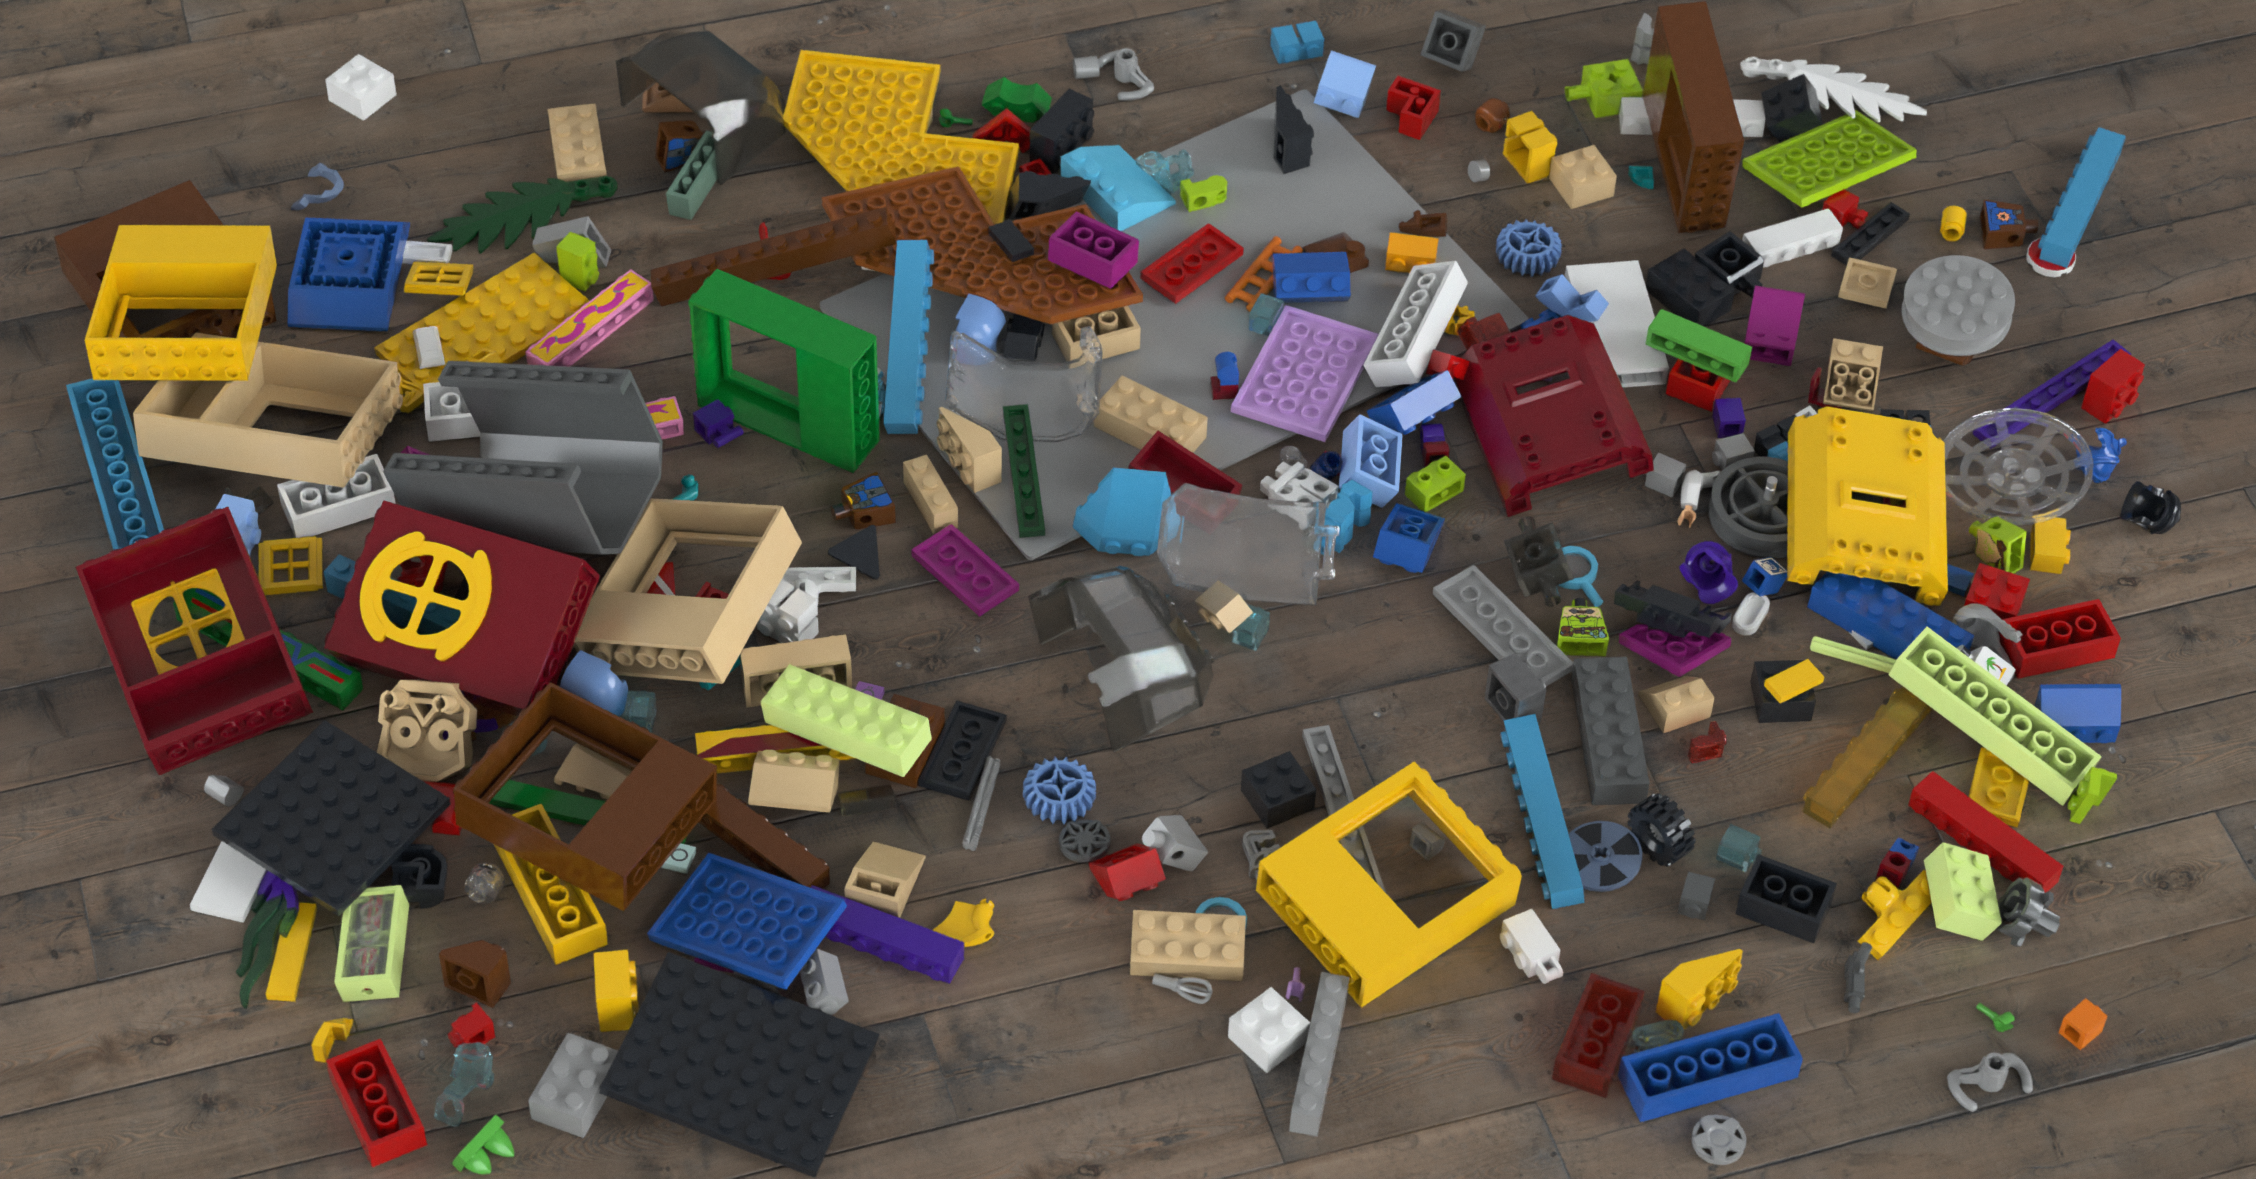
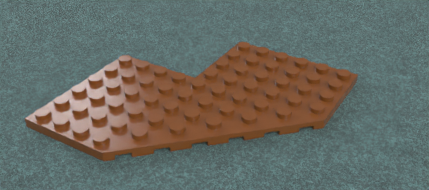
M959 166L822 197V206L831 221L886 207L895 225L896 241L927 240L930 249L934 250V264H930L929 269L933 277L932 287L930 288L963 298H966L969 293L992 301L1002 310L1048 324L1143 302V293L1129 271L1110 289L1048 261L1049 237L1075 212L1096 220L1086 204L1012 221L1034 247V255L1012 262L988 234L989 226H993L994 223ZM897 244L851 256L858 266L895 276Z

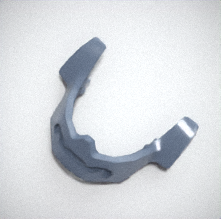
M318 163L311 168L308 173L309 177L322 176L334 184L333 189L325 190L322 195L304 194L298 201L293 203L290 209L298 211L304 209L308 204L324 203L336 198L344 186V181L336 170L327 168L322 163Z

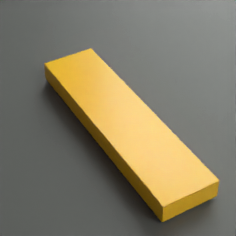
M299 903V911L290 913L286 909L266 991L267 1000L296 1001L317 912V906L314 903Z

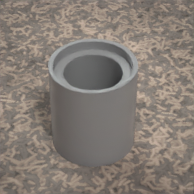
M1098 57L1073 58L1075 79L1099 77Z

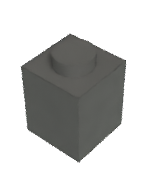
M1688 872L1678 914L1686 915L1689 918L1705 920L1715 878Z

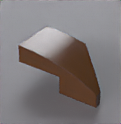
M1417 210L1413 213L1414 217L1409 221L1399 223V230L1403 233L1426 237H1446L1448 219L1446 213L1421 215L1420 210Z

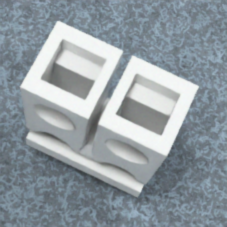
M1282 462L1275 470L1277 480L1266 476L1260 482V491L1268 496V505L1273 508L1276 507L1279 511L1288 513L1297 519L1299 526L1306 531L1320 520V511L1324 507L1329 508L1330 502L1337 499L1339 491L1338 485L1312 470L1304 468V465L1300 462L1293 466Z

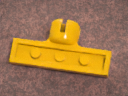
M1925 870L1920 872L1903 891L1898 890L1886 877L1881 876L1868 887L1867 892L1864 891L1862 894L1863 902L1876 913L1877 920L1861 936L1858 942L1860 944L1864 942L1869 943L1872 946L1870 953L1877 960L1892 947L1932 903Z

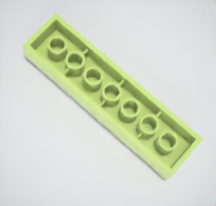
M1928 627L1898 657L1889 673L1891 678L2062 806L2074 794L2080 781L2084 779L2090 768L2095 767L2102 757Z

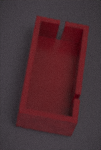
M1160 431L1153 435L1129 463L1128 469L1166 472L1171 489V497L1175 503L1176 514L1178 513L1179 516L1208 535L1212 534L1223 520V517H1226L1236 505L1243 486Z

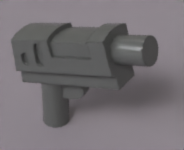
M1866 942L1861 944L1858 952L1854 951L1852 955H1849L1845 963L1844 980H1846V993L1844 994V1001L1849 1003L1848 1010L1851 1013H1858L1860 1011V1003L1865 997V963L1872 950V946Z

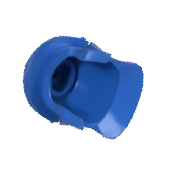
M2096 428L2095 431L2098 439L2102 443V446L2096 447L2084 445L2079 435L2076 433L2070 434L2077 452V458L2073 459L2074 468L2083 471L2095 483H2102L2109 479L2117 463L2120 462L2118 456L2121 454V448L2127 445L2126 439L2120 438L2116 440L2110 430Z

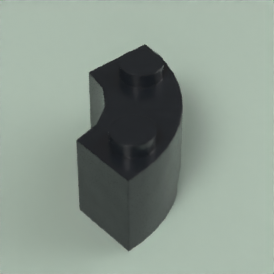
M1014 313L1013 318H1009L1007 337L1002 338L1000 353H1004L1003 356L1008 358L1035 361L1038 356V347H1041L1046 323Z

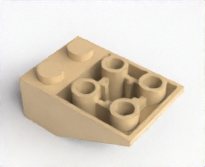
M1833 338L1826 373L1823 404L1873 412L1883 346Z
M939 407V419L936 420L939 429L937 443L939 448L947 453L952 467H957L963 483L969 485L974 493L1001 483L1002 448L991 432L944 407Z
M872 842L851 872L845 886V898L900 918L925 860V855Z

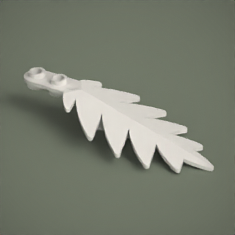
M1748 57L1741 62V70L1747 77H1758L1762 74L1774 80L1782 79L1783 77H1787L1790 80L1804 74L1816 89L1818 103L1828 109V99L1831 97L1851 118H1855L1853 100L1876 122H1880L1878 106L1900 121L1904 120L1903 112L1927 115V110L1907 102L1909 101L1908 96L1885 92L1889 89L1888 84L1861 82L1866 79L1865 74L1836 73L1840 70L1838 65H1807L1806 60L1785 62L1779 59L1764 60L1757 57Z

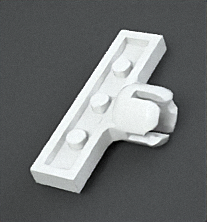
M856 567L788 568L782 580L793 585L794 590L787 596V599L797 589H800L816 598L818 606V598L821 592L856 591Z

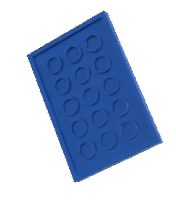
M708 853L648 931L647 935L652 942L787 989L847 905L842 898Z

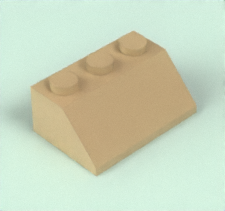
M775 750L758 751L753 765L748 805L830 813L838 790L839 759L828 755L806 756L799 752L786 754L778 753Z

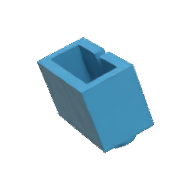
M1316 21L1296 24L1300 37L1296 36L1292 25L1271 28L1270 46L1278 64L1323 56L1324 37Z

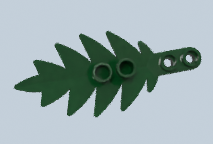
M609 176L570 182L557 178H548L547 183L549 185L534 182H514L512 188L520 194L486 192L485 197L494 204H463L462 209L470 216L444 219L443 224L446 228L428 237L427 242L441 243L453 240V251H457L479 233L478 253L481 254L495 241L505 226L504 248L509 249L521 235L528 222L532 223L531 238L534 239L537 228L548 225L558 206L560 216L563 217L567 213L572 200L584 202L588 201L591 197H612L618 189V183Z

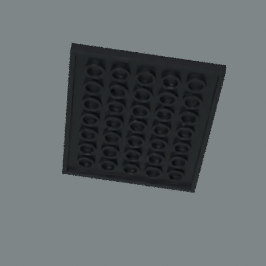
M668 952L600 1086L599 1093L816 1178L880 1034Z

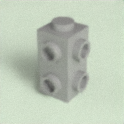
M816 949L800 970L807 1005L833 1015L849 1002L838 957Z

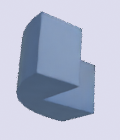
M1563 274L1547 279L1535 296L1542 304L1561 316L1570 315L1588 322L1598 321L1609 305L1598 290L1580 295Z

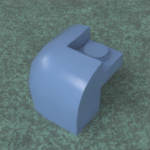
M969 293L956 316V320H959L956 336H950V362L963 366L977 367L991 362L997 356V341L1006 320L1004 313L992 301Z
M580 650L566 668L560 687L617 716H620L630 704L626 680H620L610 670L611 664Z

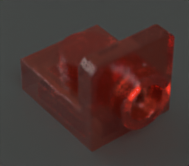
M1716 721L1710 722L1708 735H1700L1691 739L1688 752L1691 763L1722 757L1724 745L1727 744V738L1724 730H1720Z

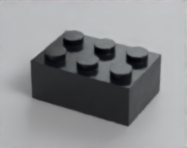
M1068 89L1030 129V162L1041 159L1052 174H1056L1061 168V156L1081 147L1086 140L1089 141L1093 136V99Z
M1685 248L1648 269L1646 280L1647 292L1673 314L1705 327L1731 311L1735 290Z
M1758 854L1740 893L1735 914L1805 941L1815 943L1832 904L1837 883Z

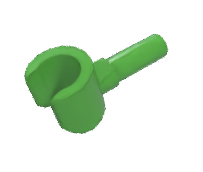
M1977 1004L1976 1009L1993 1020L1997 1031L2004 1032L2014 1027L2010 1023L2015 1020L2012 1013L2005 1012L1998 1015L1983 1004Z

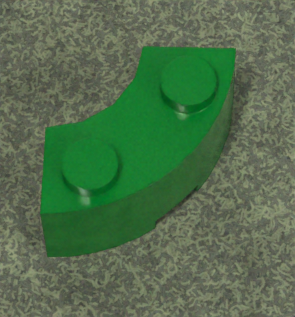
M1003 77L987 85L981 105L994 116H997L1007 108L1023 122L1033 123L1040 120L1049 110L1052 97L1038 83L1019 85Z

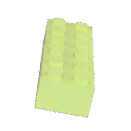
M790 664L761 700L765 723L902 777L906 775L932 739L927 717Z

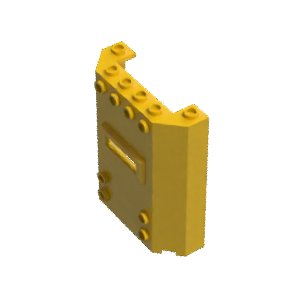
M1833 407L1818 409V414L1810 417L1801 415L1794 419L1788 432L1787 581L1813 585L1820 570L1829 571L1835 574L1841 573L1859 578H1871L1884 582L1919 586L1920 588L1915 596L1916 602L1926 605H1941L1948 592L1945 446L1940 437L1936 438L1934 436L1932 428L1927 423ZM1852 492L1906 501V508L1852 499Z

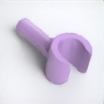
M1299 967L1294 968L1293 980L1288 983L1286 999H1289L1290 996H1297L1299 1001L1303 999L1305 984L1300 982L1301 969Z

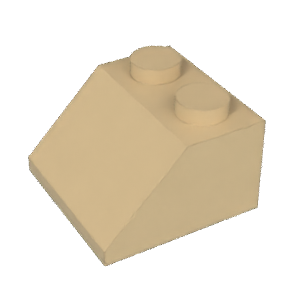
M1683 676L1639 691L1638 694L1663 733L1710 718L1715 698L1702 678Z

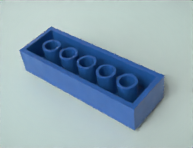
M1827 571L1812 587L1807 608L1851 634L1853 630L1873 642V647L1894 659H1898L1926 627L1930 628L1955 648L1964 645L1970 651L1974 639L1973 634L1877 579L1859 578L1853 575L1835 574Z
M1777 1013L1621 1057L1618 1078L1639 1121L1643 1122L1798 1078L1803 1058L1780 1014Z

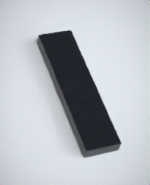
M1890 202L1832 250L1831 256L1846 266L1849 257L1861 260L1909 220L1910 213Z

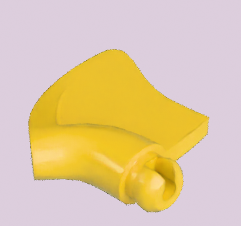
M982 899L980 904L977 905L955 901L949 916L935 927L933 931L964 942V947L982 944L990 940L994 935V931L989 925L994 903L991 900L987 903L986 899Z

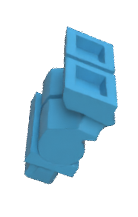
M1352 479L1348 483L1342 484L1341 490L1337 494V499L1330 502L1329 508L1324 507L1320 511V521L1316 526V533L1318 535L1314 548L1316 551L1325 556H1328L1332 550L1340 553L1344 549V545L1348 544L1353 537V524L1362 527L1370 523L1373 491Z

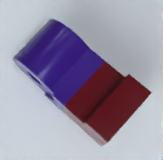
M1441 423L1421 424L1420 441L1425 468L1432 462L1429 460L1430 456L1439 455L1441 458L1444 456L1449 458L1450 451L1445 441L1443 425Z

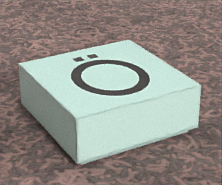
M680 844L661 868L687 874L696 855V847Z

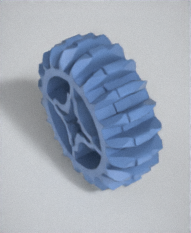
M1525 219L1523 223H1520L1516 220L1514 224H1507V227L1503 228L1500 235H1498L1496 256L1499 258V263L1504 264L1505 269H1512V273L1520 272L1522 276L1530 274L1531 277L1534 273L1542 276L1544 271L1550 272L1552 267H1556L1561 257L1562 244L1558 233L1553 231V227L1546 228L1545 222L1538 224L1536 220L1528 222Z
M1055 756L1053 761L1049 762L1044 758L1042 765L1035 763L1033 770H1028L1027 778L1023 781V798L1026 801L1027 809H1032L1033 816L1040 815L1042 822L1047 818L1051 819L1052 824L1056 820H1061L1064 825L1066 819L1075 822L1077 816L1084 818L1086 811H1091L1092 803L1096 799V783L1093 780L1092 772L1087 771L1086 765L1079 766L1077 759L1073 762H1068L1067 757L1061 761Z

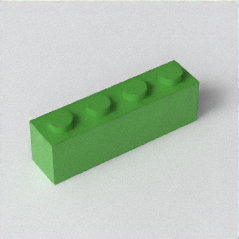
M1663 309L1659 311L1649 325L1645 343L1647 346L1735 383L1749 365L1752 347L1743 342Z

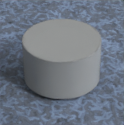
M1475 160L1469 163L1468 175L1471 181L1481 182L1488 180L1490 167L1486 160Z

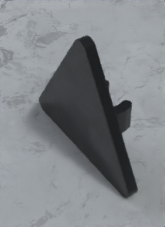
M870 525L829 548L828 555L850 567H856L857 571L874 580L880 577L875 525Z

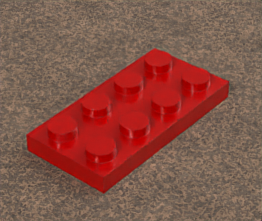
M1208 223L1140 272V279L1176 304L1244 255V248Z

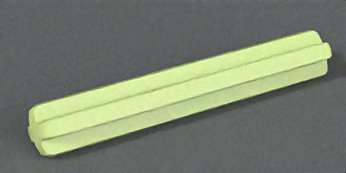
M1818 636L1813 637L1810 645V650L1885 673H1890L1897 661L1894 658Z

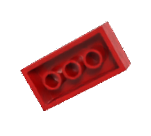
M2100 599L2002 619L2023 634L2018 643L2006 639L1999 632L2000 644L2005 649L2009 660L2016 669L2014 673L2017 679L2113 659L2121 640Z
M381 1038L326 1060L330 1080L372 1168L427 1145L424 1126Z

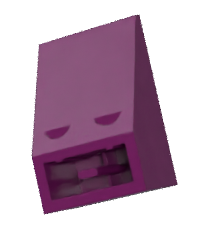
M1755 285L1744 340L1745 344L1752 347L1750 360L1791 366L1805 293Z

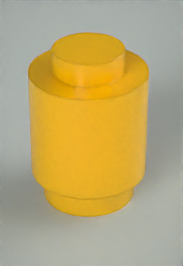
M1949 206L1943 210L1940 232L1944 239L1957 241L1963 236L1967 216L1963 208Z

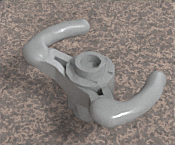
M1123 48L1109 52L1098 59L1099 68L1114 60L1115 78L1123 83L1133 82L1141 88L1137 91L1119 92L1117 95L1119 100H1137L1154 91L1153 82L1141 72L1138 66V57H1136L1132 49Z
M1990 1053L1982 1058L1980 1064L1971 1068L1955 1069L1947 1076L1948 1086L1953 1097L1970 1112L1977 1110V1103L1967 1097L1962 1091L1960 1084H1977L1982 1090L1997 1092L2003 1088L2009 1072L2008 1069L2013 1067L2020 1075L2022 1090L2025 1093H2030L2033 1090L2029 1069L2014 1053Z

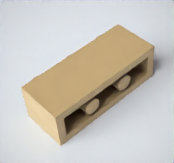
M927 454L903 462L904 484L933 534L935 535L950 524L958 528V507Z

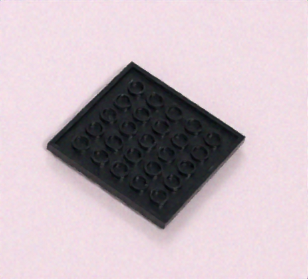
M324 720L212 828L213 836L337 916H340L451 803L450 798Z

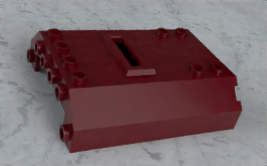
M1566 315L1516 332L1507 333L1494 339L1482 341L1472 345L1461 357L1470 361L1464 380L1454 378L1453 381L1461 395L1459 399L1508 517L1532 510L1530 493L1626 463V470L1630 478L1654 471L1652 453L1594 323ZM1568 372L1570 377L1569 379L1519 395L1516 391V388Z

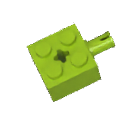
M1628 59L1583 66L1581 85L1565 87L1567 101L1586 98L1595 118L1618 115L1622 97L1642 98L1643 89Z

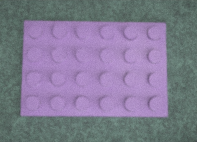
M1286 305L1231 405V412L1326 442L1364 369L1363 365L1379 334Z

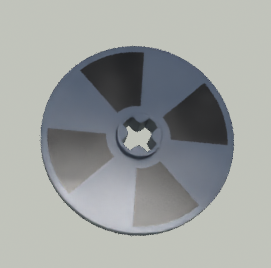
M1593 821L1580 825L1569 833L1583 889L1595 892L1612 891L1628 884L1639 872L1642 864V848L1637 837L1626 827L1609 821Z

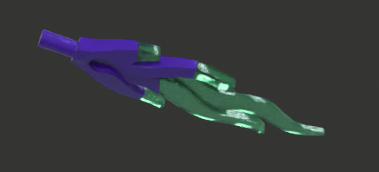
M269 871L263 877L256 899L251 906V910L256 915L245 932L241 964L236 970V974L239 977H243L249 970L241 984L239 994L241 1005L245 1009L248 1008L251 988L273 959L274 942L278 929L279 933L286 938L299 911L297 890ZM259 941L257 957L255 959L253 966L251 967L254 958L256 944Z

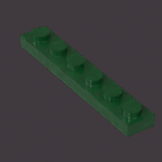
M1028 404L1003 406L1019 538L1045 536V523Z

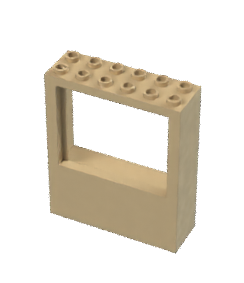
M651 498L621 553L617 554L591 598L573 645L576 651L579 652L581 650L612 665L610 670L616 675L723 684L802 544L784 507L777 505ZM677 543L755 548L727 599L647 594V591Z

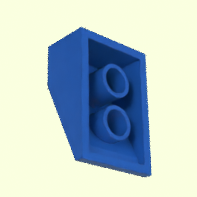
M1396 503L1380 529L1373 558H1377L1381 563L1387 565L1395 564L1402 566L1406 571L1412 573H1422L1428 564L1445 518Z

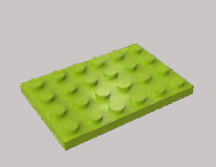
M1856 110L1855 118H1851L1846 114L1742 159L1743 168L1802 208L1916 158L1917 149Z

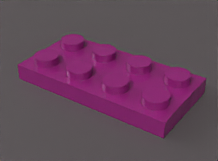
M952 524L911 549L912 557L979 617L1019 591V583Z

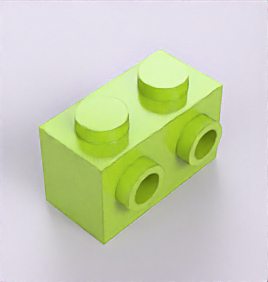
M570 231L556 246L559 274L573 287L585 292L599 278L595 242L589 238Z
M1444 456L1437 461H1432L1420 471L1411 473L1406 478L1405 496L1421 511L1428 512L1463 492L1466 474L1447 456Z

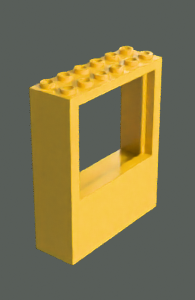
M119 225L85 337L93 380L248 381L277 267L270 226ZM127 309H244L236 338H119Z
M1414 761L1259 862L1256 891L1331 974L1349 977L1348 994L1362 1008L1516 904L1522 875L1518 867L1513 863L1510 864L1503 856L1500 848L1492 844L1485 837L1482 829L1478 825H1474L1467 818L1465 811L1449 799L1447 792L1432 781L1430 774L1424 768H1420ZM1407 796L1420 807L1489 881L1419 929L1338 842Z

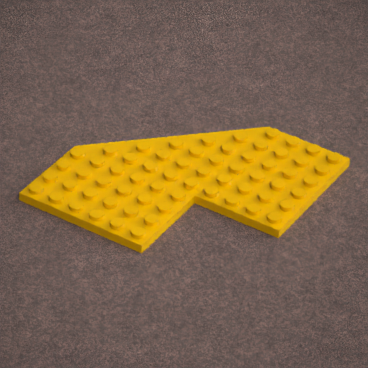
M800 50L783 115V125L846 191L959 166L994 225L1004 222L1019 153V143L926 134L941 72L940 65Z

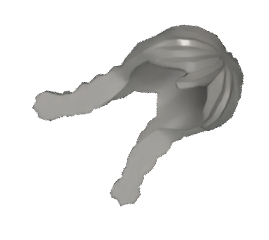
M1976 603L1960 608L1955 614L1952 623L1974 635L1971 647L1977 649L1981 646H1986L2013 666L2005 649L2000 644L1999 632L2006 639L2013 640L2015 643L2021 640L2020 637L2023 634L2004 620H2001L1987 606ZM2015 673L2012 675V677H2011L2009 683H2010L2011 680L2015 677V676H2014Z

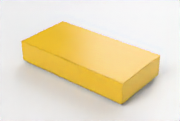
M1806 659L1766 679L1764 686L1781 704L1823 683L1824 676L1809 659Z

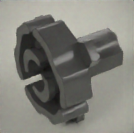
M2018 878L2009 885L2005 894L1998 901L2001 919L2006 922H2012V924L2002 921V924L1996 930L2011 937V945L2014 947H2021L2025 935L2031 929L2049 938L2053 933H2056L2060 925V916L2045 909L2053 903V893L2050 891L2044 893L2042 886L2029 878L2024 880Z

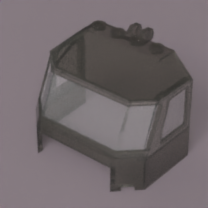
M1118 566L1113 569L1060 579L1028 596L1041 645L1072 629L1075 631L1089 624L1115 660L1087 674L1090 683H1097L1102 693L1098 700L1102 706L1111 748L1114 753L1204 705L1213 677L1211 664L1214 663L1211 653L1208 649H1202L1197 633L1194 630L1190 632L1187 627L1186 618L1181 612H1176L1174 609L1175 604L1170 595H1164L1157 585L1130 568Z

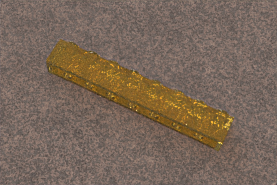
M1905 687L1896 688L1892 692L1889 702L1886 705L1882 704L1878 708L1875 718L1872 721L1868 720L1864 724L1859 737L1854 736L1850 740L1845 753H1839L1836 756L1829 771L1825 769L1818 779V784L1807 789L1803 797L1805 801L1803 813L1831 829L1931 713L1933 708Z

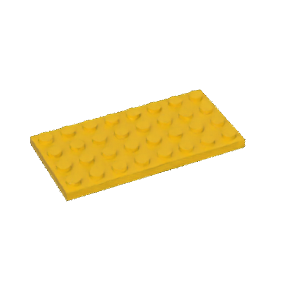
M532 253L468 291L464 296L461 295L374 347L375 354L381 360L397 362L398 373L401 374L402 379L423 387L425 383L439 382L438 377L448 361H465L464 359L483 348L497 351L502 363L511 364L526 355V351L531 345L536 344L549 331L554 330L567 317L573 315L590 300L537 254ZM436 326L438 327L445 365L420 369L413 331L418 328Z

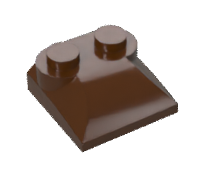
M1345 232L1302 247L1303 253L1346 252L1350 273L1369 266V259L1365 255L1364 245L1352 240Z

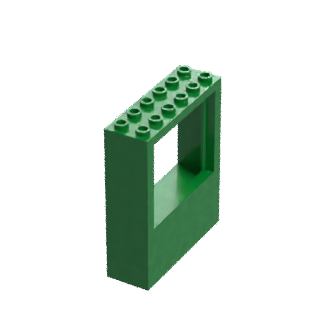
M716 269L710 277L708 276L704 280L701 288L691 295L688 302L691 317V342L693 343L694 377L696 378L698 406L703 408L718 399L725 407L728 406L733 411V422L851 473H855L880 441L876 335ZM729 320L796 349L798 397L733 369Z

